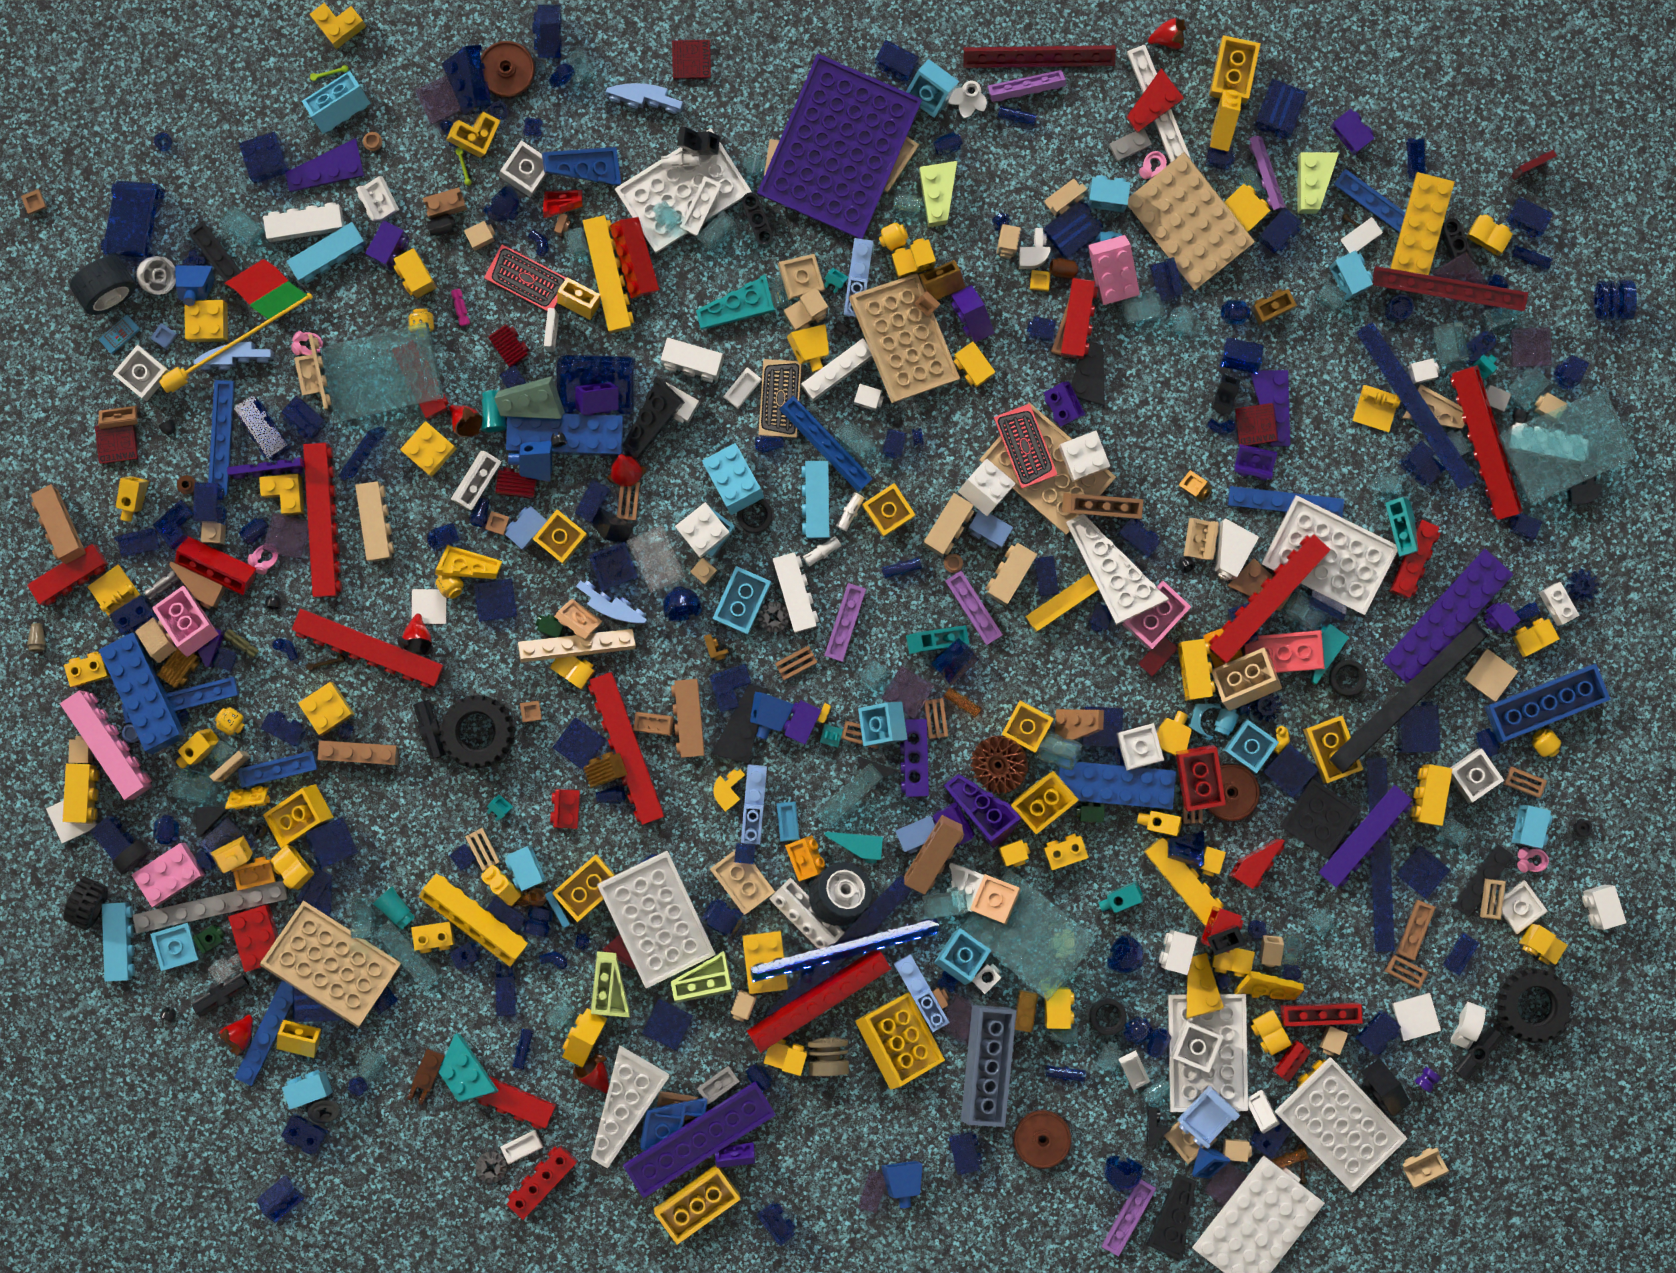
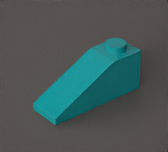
M1404 497L1386 502L1399 557L1418 552L1416 524L1411 502Z
M1328 624L1326 627L1323 625L1320 629L1322 631L1325 669L1312 670L1310 683L1313 685L1318 683L1349 638L1331 624Z
M966 625L906 635L909 654L970 644Z
M825 832L826 837L860 858H864L865 862L877 863V860H881L883 837Z

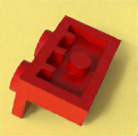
M556 789L555 793H552L551 803L555 804L554 812H551L550 823L553 824V828L578 829L580 790Z
M1294 1040L1273 1069V1072L1285 1081L1290 1082L1310 1054V1050L1299 1041Z

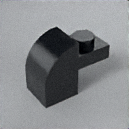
M679 127L677 146L683 148L682 151L692 154L700 153V155H718L719 135L710 131L696 132L687 127Z
M1222 374L1211 408L1219 414L1230 415L1241 380Z
M1593 465L1581 467L1582 485L1567 487L1568 506L1585 505L1594 501L1599 496L1602 484H1594V481L1597 479V473L1593 469Z

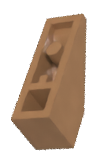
M170 562V567L195 599L200 600L199 605L208 609L211 606L217 608L227 587L174 562Z

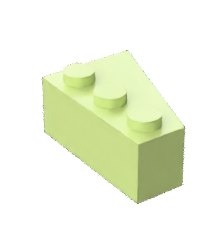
M1301 152L1297 157L1298 214L1318 213L1339 153Z
M957 161L919 168L928 227L946 225L948 222Z
M597 951L591 1014L630 1017L616 953Z
M724 951L702 965L671 981L674 1001L679 1003L732 992L733 988L726 953Z

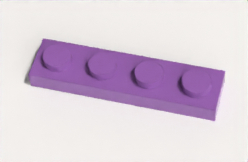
M1062 70L988 85V92L992 102L1003 101L1008 98L1022 97L1023 95L1040 93L1050 89H1059L1066 86V79Z
M1261 136L1249 138L1251 142L1249 144L1250 151L1253 155L1255 154L1257 160L1255 165L1263 178L1261 180L1264 190H1267L1269 196L1267 198L1268 204L1273 210H1283L1286 206L1263 138Z
M962 571L945 580L986 646L1003 635Z
M850 583L847 584L824 655L825 657L843 662L865 595V588Z
M1138 1178L1101 1247L1119 1257L1153 1196L1156 1187Z

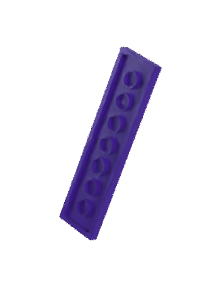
M1483 549L1381 662L1405 684H1408L1459 635L1513 576V573L1490 552Z
M753 1082L623 1164V1167L644 1199L776 1114L757 1083Z

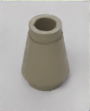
M33 623L31 624L27 647H29L30 652H43L47 646L43 624Z

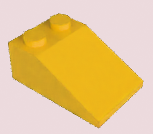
M1052 771L1019 795L1011 806L1034 833L1038 834L1079 799L1060 777Z
M316 784L300 789L263 814L280 848L294 842L334 818Z

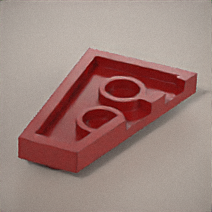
M1162 68L1126 117L1137 133L1184 99Z

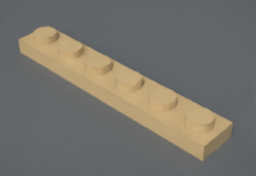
M633 629L592 633L586 639L574 635L518 642L521 662L632 650L636 646Z

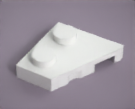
M950 863L954 905L972 912L970 908L984 875L955 863Z

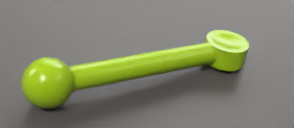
M343 65L339 69L331 70L328 72L320 74L312 73L310 75V79L312 81H317V79L320 77L328 76L339 72L346 73L348 72L349 68L348 66Z
M457 148L455 152L461 162L465 177L464 183L466 186H470L472 181L468 177L462 156L463 150L462 148Z

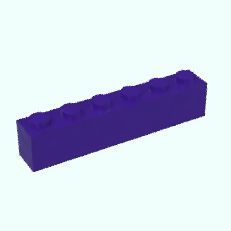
M1394 784L1318 873L1336 888L1339 885L1343 887L1350 879L1347 875L1351 871L1356 872L1362 865L1360 860L1364 856L1368 858L1375 850L1372 846L1377 841L1381 843L1388 835L1385 831L1389 827L1394 828L1400 821L1398 816L1402 812L1406 814L1413 806L1410 803L1413 799Z

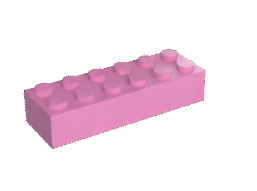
M79 690L61 702L60 705L123 799L134 800L152 788L150 784L152 780L146 772H142L139 767L141 766L139 760L135 756L132 757L129 752L130 747L126 741H122L118 736L120 732L114 724L111 725L107 720L109 718L107 712L103 708L100 709L97 705L99 702L97 697L93 693Z

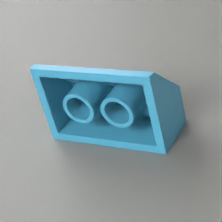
M350 71L302 101L322 134L333 130L336 125L349 120L352 115L358 111H363L371 104Z

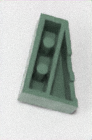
M552 376L500 390L494 398L500 416L561 419L564 414V409Z

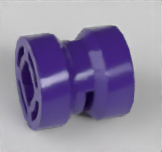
M1425 1066L1422 1070L1423 1074L1417 1077L1414 1082L1428 1093H1431L1434 1084L1438 1083L1441 1077Z

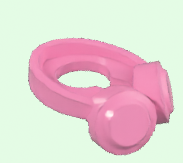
M1158 151L1149 153L1145 157L1143 167L1139 170L1140 176L1143 179H1152L1166 167L1165 156ZM1157 159L1160 161V166L1156 167L1155 171L1152 172L1150 160Z
M298 331L292 338V351L296 356L300 354L311 355L312 350L300 345L299 342L307 341L309 339L308 334H313L314 338L317 337L320 349H317V353H319L323 346L321 338L314 333Z
M265 544L258 547L253 554H249L248 564L257 568L256 573L265 575L267 570L276 563L278 559L276 547ZM269 551L272 553L273 557L271 560L258 563L262 552Z
M1523 847L1518 852V857L1521 860L1518 861L1517 866L1523 873L1527 871L1540 872L1548 866L1549 858L1540 849ZM1538 855L1541 858V863L1535 866L1533 863H1529L1528 859Z

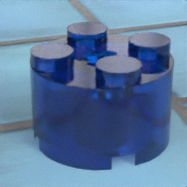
M718 898L716 901L711 900L700 921L702 923L704 920L708 921L707 926L724 936L727 933L730 934V939L733 940L745 920L742 918L743 913L735 908L733 910L726 908L727 904Z

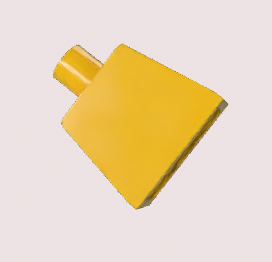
M823 324L791 332L787 339L799 364L809 362L812 372L822 369L823 366L820 359H824L829 355L826 325Z
M133 476L120 478L116 508L122 509L121 520L132 522L134 512L141 511L149 480Z
M1178 711L1174 720L1164 719L1156 731L1162 751L1176 756V751L1187 750L1192 731L1191 728L1184 725L1188 718L1187 714Z
M211 728L197 731L178 750L181 756L176 760V763L182 769L187 765L197 764L223 742Z
M1151 811L1150 815L1139 812L1137 824L1146 825L1149 831L1179 837L1183 818ZM1155 819L1162 820L1160 826L1154 824Z
M242 836L212 851L211 855L222 873H226L249 861L253 852L245 837Z

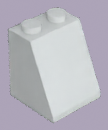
M1225 518L1218 525L1219 533L1215 571L1219 573L1218 576L1228 581L1238 577L1259 537Z

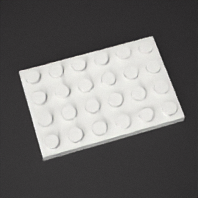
M720 142L718 155H700V166H686L682 169L679 167L662 169L661 160L615 188L632 218L639 217L643 234L655 253L688 234V232L680 229V226L704 176L722 184L705 222L742 200L745 194L752 193ZM680 147L667 156L678 155V153L683 155L692 153L682 151L683 148Z
M1296 495L1261 564L1275 570L1280 564L1284 565L1288 561L1286 557L1293 549L1297 551L1301 547L1299 543L1306 535L1310 537L1315 534L1331 550L1304 578L1301 584L1365 615L1398 551L1396 544Z
M668 851L597 884L645 988L653 986L716 955Z
M1187 994L1168 995L1170 1112H1185L1209 1085L1237 1111H1248L1246 994H1220L1224 1007L1223 1010L1186 1019ZM1184 1020L1224 1036L1209 1073L1170 1056Z
M1331 1057L1274 1111L1352 1193L1407 1140V1137Z
M1263 1156L1192 1248L1224 1273H1271L1325 1203Z

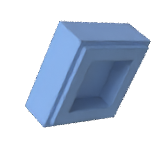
M160 323L150 339L168 350L178 334Z

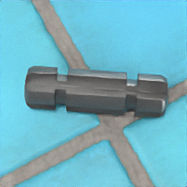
M171 571L167 574V577L164 576L153 584L152 588L149 587L145 590V595L152 600L157 596V593L161 594L172 586L171 583H176L180 578L174 571Z

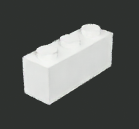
M480 451L451 500L467 510H472L501 464V461L486 451Z

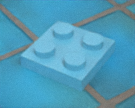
M189 923L150 934L161 971L200 960Z

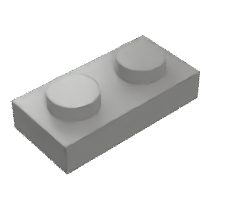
M1145 129L1138 133L1135 131L1110 143L1109 147L1116 161L1119 162L1150 147L1152 143Z
M728 1065L699 1086L697 1090L703 1098H707V1104H710L740 1082V1080Z

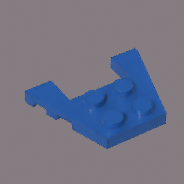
M707 1098L647 1109L640 1148L645 1151L682 1128L685 1115L697 1117L703 1115L706 1112ZM694 1166L688 1171L691 1173H695L696 1166Z

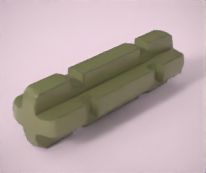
M231 629L227 630L224 634L225 639L232 641V644L241 651L247 652L246 654L249 657L254 658L258 654L259 650L250 646L249 642L236 635Z

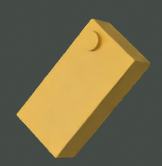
M715 1164L656 1206L654 1214L675 1243L679 1244L741 1200L739 1192L721 1167L716 1168Z

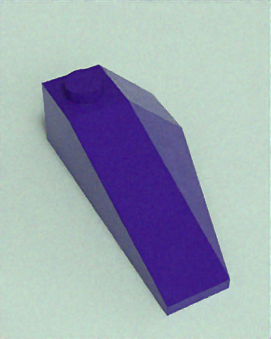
M957 774L943 785L992 848H995L1008 838L1021 821V817L1010 804L998 799L992 793L981 789L977 784L960 774Z

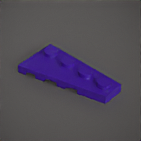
M355 138L285 172L289 191L295 192L364 177L357 139Z
M1288 370L1249 371L1259 405L1274 403L1279 441L1270 442V447H1290Z
M294 458L293 463L292 461L278 460L277 465H273L271 462H263L257 464L258 466L256 467L253 464L227 467V474L235 480L245 479L246 475H252L253 478L264 477V474L272 473V476L283 475V472L291 471V474H301L302 470H305L303 459Z

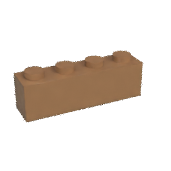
M50 484L31 494L33 499L32 506L40 515L38 520L47 531V534H45L46 539L54 547V550H52L54 557L68 564L85 555L86 552L59 490Z
M1073 493L1063 494L1062 512L1142 519L1143 499Z
M698 679L674 681L675 685H671L672 697H676V704H673V714L678 718V723L675 724V735H679L680 743H676L677 754H681V758L705 756Z
M319 741L318 760L398 765L400 746Z
M941 815L904 876L906 886L924 895L928 889L931 890L933 888L937 874L942 873L947 858L950 859L952 857L955 845L959 844L964 837L962 824Z

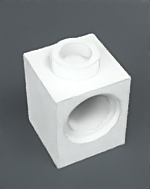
M1433 358L1408 366L1412 385L1434 380L1439 374V366L1437 362H1434Z
M859 384L854 405L876 411L877 406L881 407L883 402L882 390Z
M986 963L977 972L972 982L986 994L1001 979L998 975L1001 971L994 964L989 966ZM991 972L992 980L984 982L982 980L983 973Z

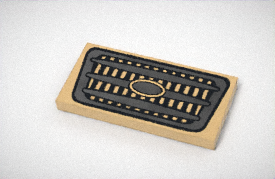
M763 359L759 436L797 438V428L779 409L792 396L799 401L801 364L798 361Z

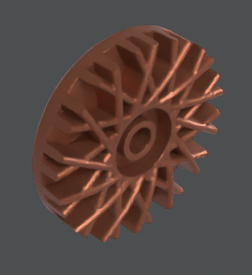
M500 41L494 43L480 57L478 64L480 80L490 94L496 95V97H501L502 99H504L503 97H508V99H511V97L516 98L517 95H522L523 92L526 93L527 88L531 87V83L534 82L536 71L534 60L530 52L517 42ZM505 67L510 68L509 71H503Z
M997 735L983 740L975 747L976 750L972 753L973 756L971 757L973 759L970 767H973L971 772L974 771L975 776L973 778H977L976 782H980L983 785L981 786L982 788L986 787V791L992 790V793L997 792L998 794L1002 792L1007 793L1017 788L1024 781L1028 771V760L1023 748L1016 741Z
M1233 763L1220 765L1226 805L1207 809L1213 816L1222 820L1236 821L1243 819L1251 814L1258 804L1260 797L1259 783L1254 774L1246 767ZM1230 788L1234 790L1232 796H1229L1227 793Z
M1039 1109L1038 1111L1027 1113L1017 1123L1013 1134L1017 1154L1026 1164L1034 1168L1046 1169L1058 1165L1066 1158L1071 1148L1072 1138L1070 1129L1064 1119L1053 1111ZM1045 1136L1046 1141L1040 1142L1039 1137Z

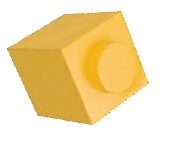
M1205 846L1199 869L1203 870L1202 874L1212 877L1214 873L1220 874L1226 852Z

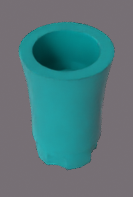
M488 390L482 393L483 418L481 431L493 433L507 430L505 416H500L494 399L499 390Z
M393 886L372 903L395 925L397 924L400 929H403L415 918Z

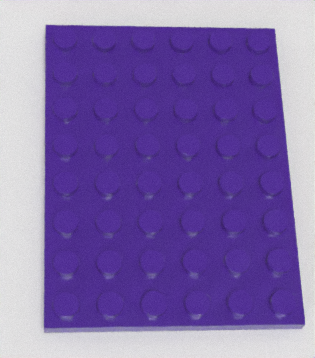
M817 53L757 195L853 237L863 239L922 99Z

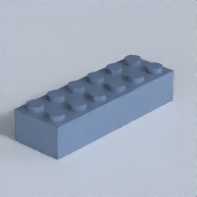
M972 1005L961 1121L968 1125L1005 1127L1017 1010L1008 1007Z

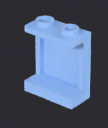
M1209 1085L1178 1118V1121L1180 1122L1179 1127L1186 1134L1190 1132L1195 1137L1193 1140L1201 1148L1204 1145L1208 1149L1215 1137L1232 1120L1236 1121L1240 1114Z

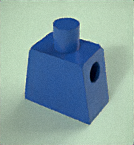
M175 266L178 299L187 306H193L197 300H206L215 282L212 266Z
M551 441L522 443L519 454L509 453L508 465H519V473L522 477L550 482L552 474Z
M755 692L750 722L759 725L756 737L767 740L770 730L780 732L794 704L765 693Z
M911 1161L881 1165L889 1196L899 1198L900 1208L911 1207L910 1196L920 1195L922 1163Z

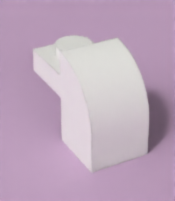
M1035 228L1034 247L1019 248V269H1036L1046 262L1050 253V247H1043V245H1046V234H1043V228Z
M1470 1002L1466 1003L1460 1013L1459 1025L1451 1037L1452 1044L1469 1050L1472 1043L1477 1041L1481 1033L1486 1008Z

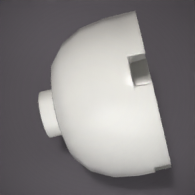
M153 256L146 258L137 269L138 283L148 293L157 295L168 293L176 283L175 266L165 257Z

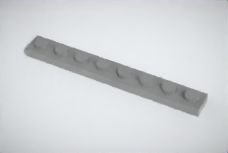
M282 880L134 914L133 920L136 934L289 898L286 885Z

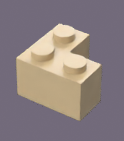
M815 287L802 295L800 301L786 308L784 314L794 331L810 328L809 324L814 321L818 323L827 317L828 306Z

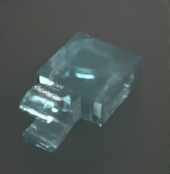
M775 275L774 278L767 279L768 286L772 288L770 294L774 308H788L793 305L791 299L788 300L781 275Z

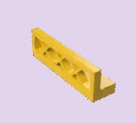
M1088 573L1032 611L1025 618L1034 631L1037 632L1099 589Z

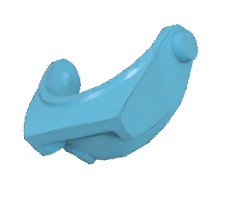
M1217 703L1195 704L1189 727L1204 736V739H1213V736L1207 735L1203 731L1200 724L1201 717L1207 709L1212 707L1221 709V705Z

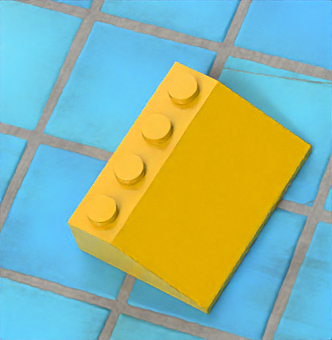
M910 992L855 1020L890 1090L903 1086L945 1061Z

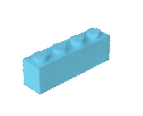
M351 222L287 260V263L297 280L301 284H306L314 280V276L320 272L323 274L331 269L330 266L335 263L340 264L348 259L347 256L350 254L361 252L367 244L354 223Z
M805 461V466H802V477H805L806 485H802V496H806V504H802V516H806V523H802V534L806 535V539H829L828 461Z
M129 902L102 904L105 981L131 980L132 976L135 975V966L132 964L134 946L131 945V937H133L134 931L133 926L130 925L133 909Z

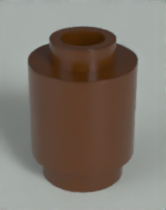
M1056 258L1050 262L1049 273L1053 274L1054 277L1072 280L1074 276H1077L1079 266L1076 265L1074 260Z
M184 475L178 479L177 489L180 493L186 496H194L198 493L200 485L195 478Z

